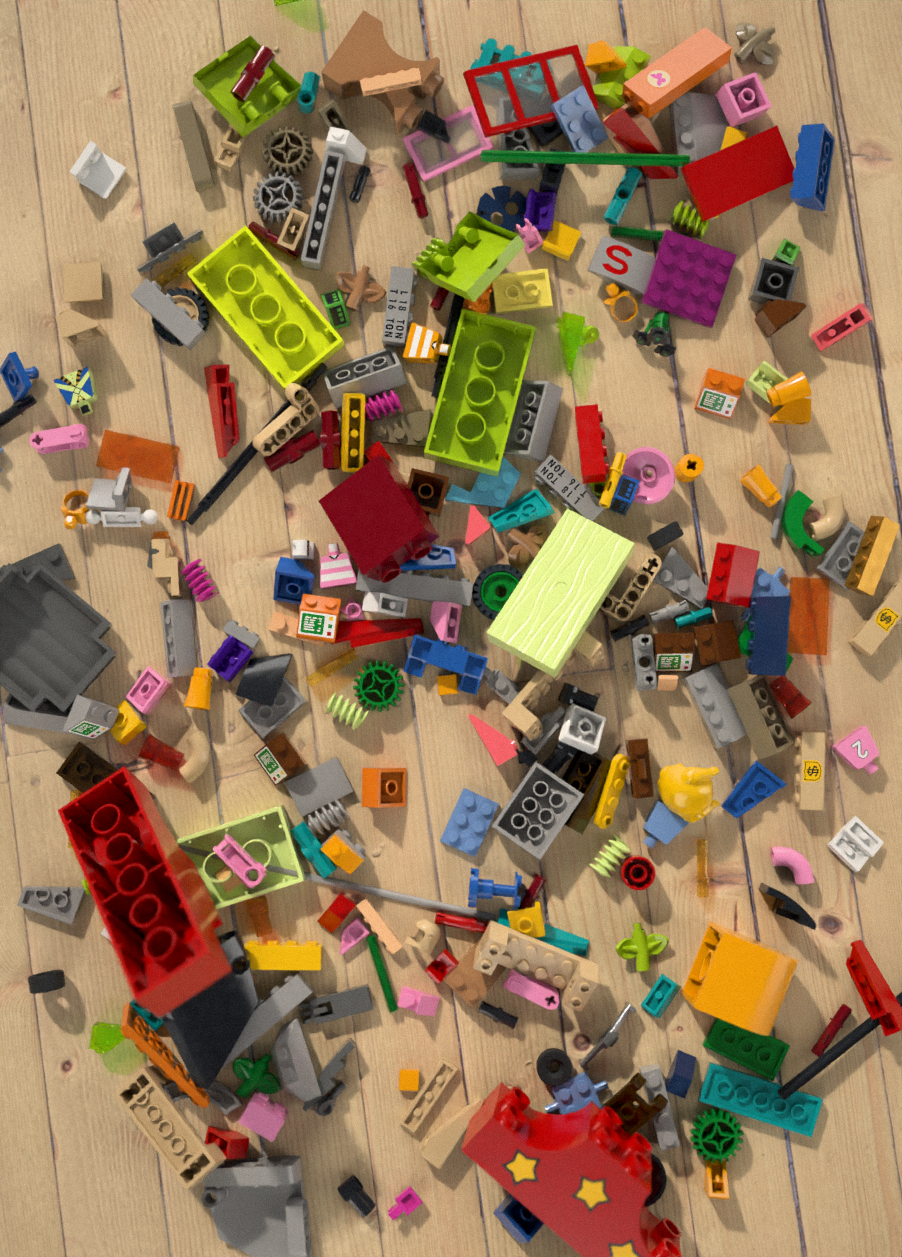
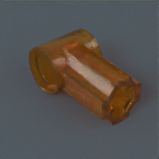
M266 896L247 900L246 908L249 917L252 918L256 936L262 937L273 933Z

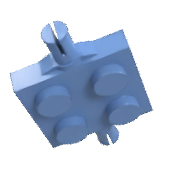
M761 567L758 568L751 601H753L754 597L787 596L790 590L782 585L779 580L786 571L779 567L771 575ZM746 608L740 617L744 622H747L752 615L749 608Z
M584 1071L569 1078L562 1085L551 1086L555 1102L544 1106L547 1114L559 1110L561 1114H569L584 1108L591 1101L600 1108L598 1092L607 1089V1083L604 1080L594 1085L587 1071Z

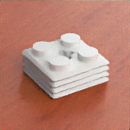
M572 704L566 710L559 741L592 755L598 751L606 718L576 704Z

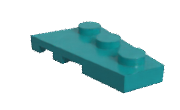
M536 488L491 515L488 519L499 533L549 516L555 512Z

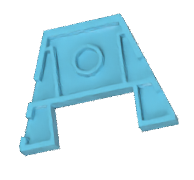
M503 457L498 477L480 473L471 492L452 484L445 500L505 508L521 473Z

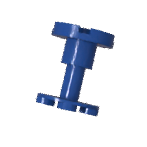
M471 868L468 900L472 901L468 902V907L476 908L477 898L492 899V896L513 897L512 911L520 907V895H517V889L521 887L522 875H518V872H515L514 885L494 884V880L478 879L479 869Z

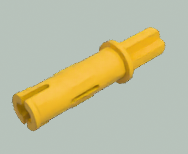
M616 453L612 467L609 468L610 473L599 501L601 507L610 508L620 476L623 475L622 470L627 459V455L624 453Z

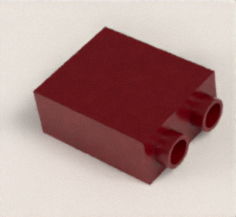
M377 455L319 500L320 505L362 575L376 581L381 580L382 583L390 582L398 577L402 572L400 566L410 558L418 560L429 554L433 549L430 543L440 537L396 465L380 455Z

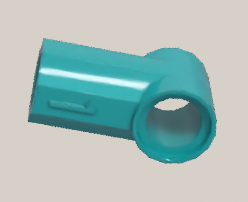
M309 71L304 73L301 90L298 94V108L304 114H310L315 109V100L320 83V76L315 72ZM309 100L310 103L305 104L303 101Z

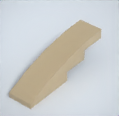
M229 123V129L221 141V148L214 159V166L232 172L250 133L243 138Z

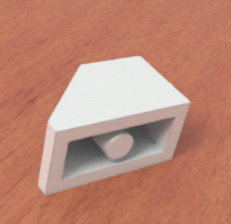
M330 127L326 139V151L344 154L345 161L363 165L367 148L349 130Z
M365 592L362 611L405 618L408 599L380 592Z

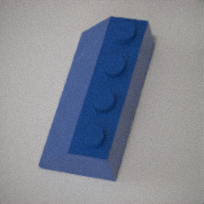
M824 123L802 125L801 132L798 134L799 148L795 153L796 169L793 170L794 183L790 189V197L797 206L825 211L835 138Z

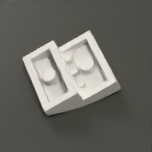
M854 816L834 836L827 847L854 872H859L866 861L875 855L884 842Z

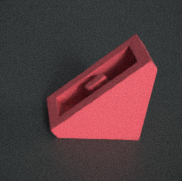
M470 505L466 546L471 545L491 528L476 507Z

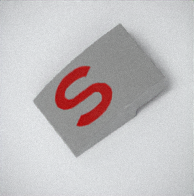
M601 236L587 271L608 283L616 284L618 288L622 287L635 295H641L645 292L656 258L628 244Z

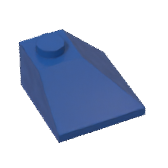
M280 557L275 571L273 600L301 605L303 594L312 595L314 575L300 560Z

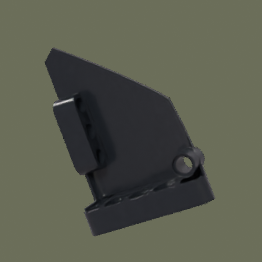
M236 930L217 936L232 970L162 1016L163 1022L195 1086L207 1090L226 1062L258 1003L250 967V952L245 949ZM238 959H244L245 961H244V962H239V961H237V960H238Z

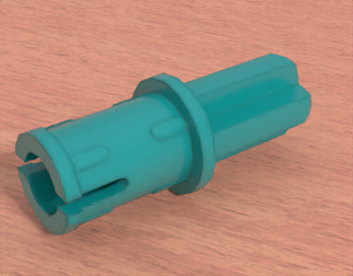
M710 607L695 612L690 611L689 614L674 618V623L678 630L692 624L695 626L698 622L712 618L713 613Z

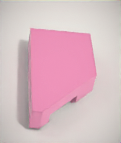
M359 917L342 930L341 955L370 933Z

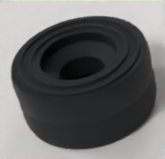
M674 521L649 535L647 540L655 551L683 536L684 533L678 522Z
M52 970L28 977L30 993H45L65 987L64 971Z
M549 1048L543 1051L537 1059V1073L545 1084L559 1086L570 1078L572 1064L569 1056L563 1050ZM551 1062L559 1063L560 1068L557 1072L549 1070L548 1067Z

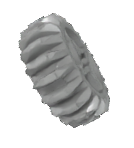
M276 172L273 177L269 173V178L266 179L262 176L263 183L257 182L258 188L253 190L254 194H256L253 196V201H255L254 207L258 209L259 215L263 214L264 220L270 217L271 223L277 219L278 224H281V219H284L286 222L291 208L300 211L298 207H303V202H301L304 200V195L301 194L303 190L302 187H298L299 182L294 181L292 175L287 178L285 172L282 176L279 175V172ZM289 189L293 192L292 202H289L286 197ZM265 194H268L270 198L268 207L264 204Z

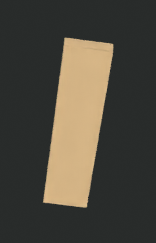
M442 1056L399 1120V1124L415 1134L459 1067Z

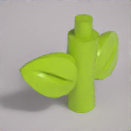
M634 923V931L631 932L632 938L622 939L616 946V952L625 960L636 957L637 971L650 970V955L660 954L667 947L669 938L660 934H650L646 937L645 930L641 928V923Z

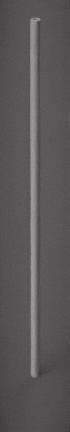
M179 845L182 848V850L186 853H191L204 857H207L209 854L213 853L210 851ZM213 854L210 857L213 859L222 860L217 854ZM272 865L265 867L267 871L299 877L297 871ZM304 872L305 880L495 922L496 914L327 876L323 879L321 875Z

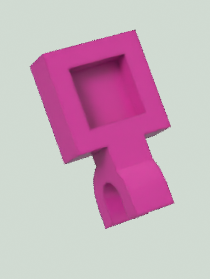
M409 1185L395 1198L398 1204L388 1210V1215L393 1221L403 1211L408 1216L423 1201Z

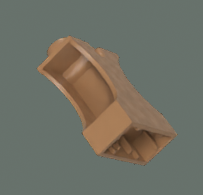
M364 10L321 72L324 88L344 100L349 97L363 96L360 80L363 78H373L376 75L382 76L387 73H397L400 70L407 71L411 68H419L422 85L366 96L378 100L387 107L395 121V129L398 136L405 126L413 129L422 117L424 109L416 104V96L422 100L426 95L434 98L444 83V77L440 75V59L438 57L425 61H414L398 55L391 49L384 37L383 22Z

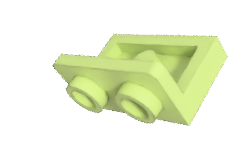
M763 361L745 384L770 403L766 390L782 383L787 378L766 361Z

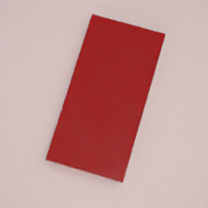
M774 126L685 165L680 169L701 220L704 222L793 182V170L795 168L779 128Z

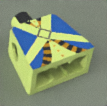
M88 367L54 379V383L70 408L73 410L79 408L82 416L93 413L90 403L97 401L98 397L93 373Z

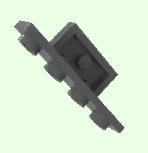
M173 221L142 241L152 258L136 267L139 273L150 271L154 268L152 265L156 262L163 263L170 258L169 254L174 251L177 254L186 248L185 244L190 241L192 244L202 238L200 235L203 234V231L198 229L184 238Z

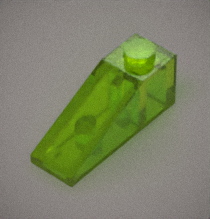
M563 312L562 317L557 319L556 328L559 329L558 339L566 373L568 376H571L586 317Z

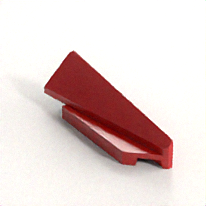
M623 108L615 109L603 122L608 129L616 134L613 137L614 140L626 153L660 154ZM639 166L650 179L678 178V175L671 166Z
M229 364L210 365L204 368L218 458L227 457L228 452L240 440L234 383H229Z
M422 619L339 621L335 643L350 641L351 648L423 634Z
M863 941L852 942L850 944L852 946L851 955L847 958L846 966L872 1020L879 1018L885 1037L902 1031V1007Z

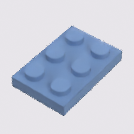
M584 86L577 88L550 105L573 152H588L608 139L607 133Z
M463 788L440 841L475 857L499 803Z

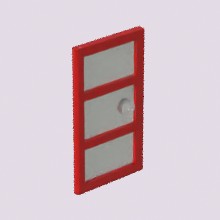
M577 44L466 70L463 73L485 138L557 120L550 105L581 86L585 87L595 110L599 109Z

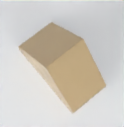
M291 208L277 244L295 251L305 235L309 215Z

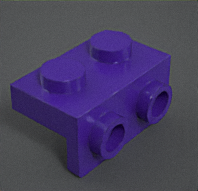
M529 189L526 196L527 208L526 214L523 217L524 224L526 225L524 219L527 218L532 223V227L534 226L538 232L552 231L557 194L555 192H536L534 189Z
M229 635L217 652L212 655L207 665L231 683L254 652L240 640Z

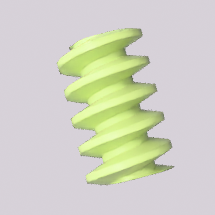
M335 692L326 706L325 713L329 714L333 711L332 717L335 718L339 715V722L346 719V726L353 723V730L360 727L369 710L363 714L362 706L356 710L355 702L350 706L349 698L343 702V695L341 694L336 698Z
M615 835L616 841L609 840L611 847L604 846L606 853L599 852L601 859L594 858L596 865L589 864L602 876L609 878L611 877L609 870L616 871L614 864L621 865L619 858L626 859L624 852L631 853L629 846Z

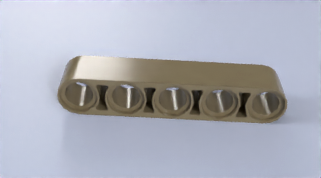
M190 99L173 104V109L196 191L200 192L215 188L192 101Z

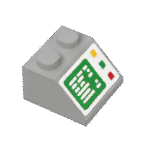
M77 694L63 731L94 740L113 728L120 709Z

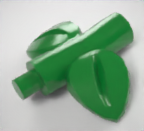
M265 1053L262 1059L258 1058L256 1063L249 1058H238L233 1061L232 1067L235 1076L244 1080L236 1090L239 1096L247 1099L255 1088L264 1094H274L281 1090L277 1077L270 1072H266L269 1068L268 1062L272 1058L270 1055Z

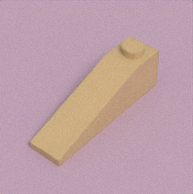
M479 1096L435 1130L429 1138L425 1137L419 1146L421 1149L420 1156L440 1169L468 1127L469 1120L484 1103L483 1097Z

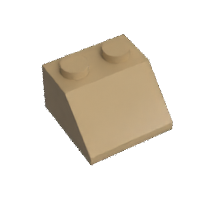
M64 310L60 312V315L55 316L62 338L71 347L107 336V332L97 321L74 310Z

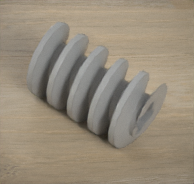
M337 799L335 800L336 806H333L331 803L328 804L329 810L321 807L322 814L315 811V818L310 814L308 815V825L316 838L318 837V832L322 835L325 833L324 827L330 831L332 829L331 824L337 827L338 820L344 823L345 816L349 820L351 819L344 805Z

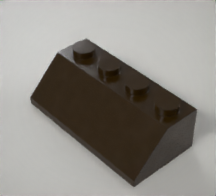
M578 750L562 780L584 794V796L564 825L581 834L584 833L597 809L610 768V760L597 753L591 755L582 750Z

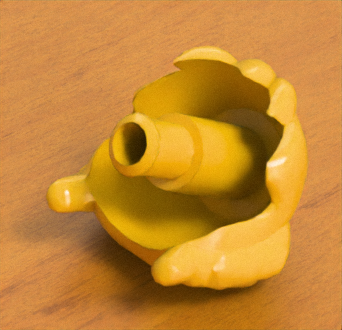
M682 763L664 767L660 771V778L657 781L658 792L664 805L671 812L680 815L686 822L694 823L701 820L720 804L718 800H713V784L711 778L719 774V769L717 767L708 769L699 767L686 768Z

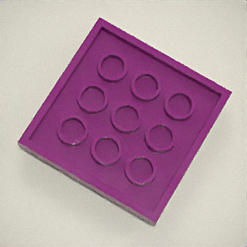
M666 229L641 303L712 328L736 255Z

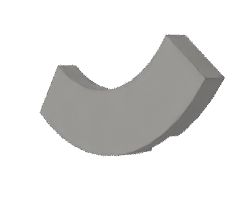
M174 1080L162 1086L173 1102L190 1098L186 1092L183 1093L178 1089L177 1083ZM216 1080L213 1081L208 1090L204 1089L209 1095L210 1102L219 1107L225 1116L243 1104L230 1088Z

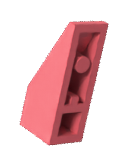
M860 303L813 333L811 337L819 350L822 351L874 320L865 303Z
M470 714L468 716L497 766L517 755L516 750H518V747L513 739L509 741L508 737L474 715Z

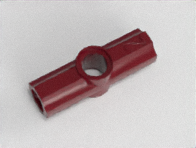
M261 45L253 59L248 62L240 74L241 77L230 92L235 99L244 103L254 86H257L265 74L264 71L274 59L275 55L271 49Z
M332 410L321 412L322 432L320 433L321 449H323L324 470L340 469L339 448H341L340 431H338V412Z
M312 430L297 439L287 441L273 454L263 458L270 471L274 472L288 463L292 464L304 457V454L319 447L321 443Z

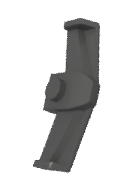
M625 1002V1007L614 1024L610 1025L599 1039V1043L582 1060H579L580 1066L586 1071L589 1070L587 1064L603 1048L608 1049L609 1046L612 1047L617 1042V1036L619 1035L617 1030L630 1010L634 1013L636 1012V1008L629 1002Z

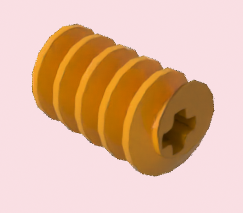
M694 454L683 456L674 468L676 478L684 483L691 482L697 478L704 468L702 458Z

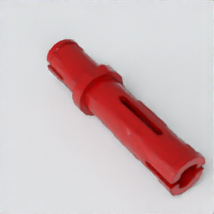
M439 912L436 913L435 924L469 930L470 933H484L490 923L479 921L474 917L469 919Z

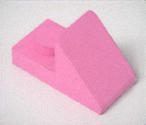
M403 986L397 1006L416 1011L417 1015L435 1016L440 997Z

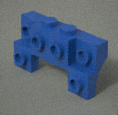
M414 635L403 672L422 678L427 663L461 674L462 679L458 690L477 695L488 658L466 651L467 647L456 644V647L449 646V642L441 641L439 638L436 642Z

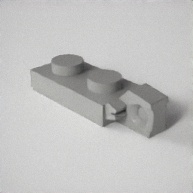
M485 667L483 675L487 679L484 682L510 704L522 689L496 668L492 672L489 668Z
M560 706L554 713L552 711L548 714L546 713L539 720L543 725L542 733L531 741L524 737L521 742L536 755L561 728L566 710Z

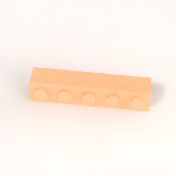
M411 68L407 71L400 70L397 73H387L382 76L376 75L373 78H363L360 80L363 97L422 85L419 68Z
M367 897L356 905V910L359 914H363V919L367 924L370 923L372 926L371 930L379 935L378 939L381 943H385V948L389 953L394 954L403 947L402 943Z

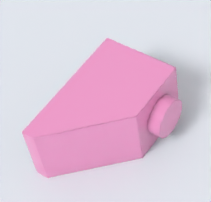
M432 602L430 621L441 641L457 643L462 605L450 602Z

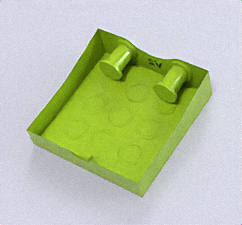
M251 35L193 74V84L243 138L296 101L302 86L272 60L264 71L265 74L257 86H254L244 103L235 99L230 92L241 77L240 74L248 62L253 59L261 47Z
M469 211L457 224L450 242L442 249L433 251L421 264L420 268L432 283L475 302L522 250L525 243L517 233L499 227Z

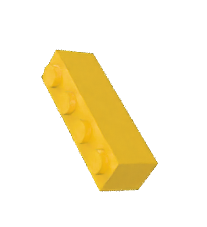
M343 393L341 470L343 472H356L363 467L365 394Z
M248 940V943L244 944L245 949L250 952L251 970H321L322 944H318V941L315 940L306 941V944H298L297 940H288L287 944L279 943V940H268L267 943H260V940Z

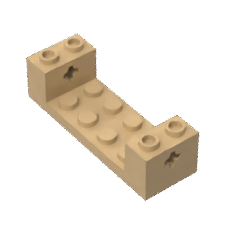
M585 631L556 678L539 670L502 712L505 719L530 741L533 738L536 739L542 733L543 725L529 709L531 710L536 706L537 699L549 691V685L562 676L563 669L574 662L575 656L580 657L593 669L596 665L600 666L604 662L606 653L603 645Z
M490 921L475 949L473 969L492 975L497 964L512 968L524 975L564 990L563 1005L582 1012L598 984V964L494 921Z
M157 1066L143 1067L114 1095L184 1188L188 1190L199 1185L227 1158L215 1142L206 1146L161 1087L167 1080Z

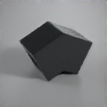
M530 750L517 752L519 764L525 763L529 768L538 760Z

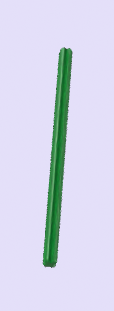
M481 151L482 162L679 167L690 164L689 155Z

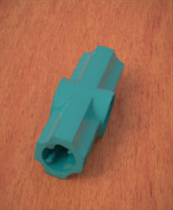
M634 167L627 168L604 214L603 219L607 223L618 225L642 177V173ZM623 193L627 198L621 199L618 194Z
M304 821L290 830L301 846V851L309 862L313 863L323 879L337 869L333 861L321 850L323 847L322 842L313 835Z

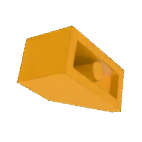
M597 41V43H592L588 46L585 66L594 73L599 74L626 68L624 60L606 41Z
M801 398L786 403L768 420V423L807 425L811 421V399Z
M337 834L321 848L335 864L348 874H351L364 861Z

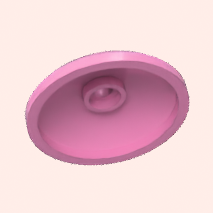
M640 447L627 454L622 470L623 474L640 481L633 501L641 504H654L663 500L671 492L675 483V469L668 456L652 447ZM648 470L652 471V476L647 474Z

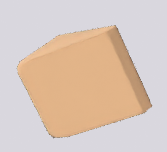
M658 675L656 677L657 690L674 691L677 687L678 676Z
M225 865L214 875L217 879H225L230 875L232 869ZM234 872L221 885L229 893L240 885L242 881Z

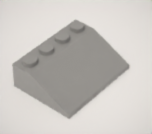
M689 92L669 104L674 155H689L690 163L721 150L728 123L715 95ZM675 166L676 174L678 176L683 175L680 169L682 167Z
M535 762L492 827L538 859H541L584 794Z

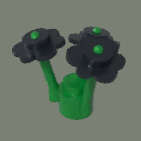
M656 312L654 318L649 320L645 331L640 332L636 330L632 335L640 345L650 346L653 341L654 345H658L654 352L660 354V356L668 357L676 351V347L668 344L669 315L665 312Z

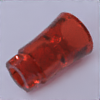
M786 676L778 677L769 685L791 719L812 704L791 681H788Z
M149 734L138 758L177 771L185 754Z

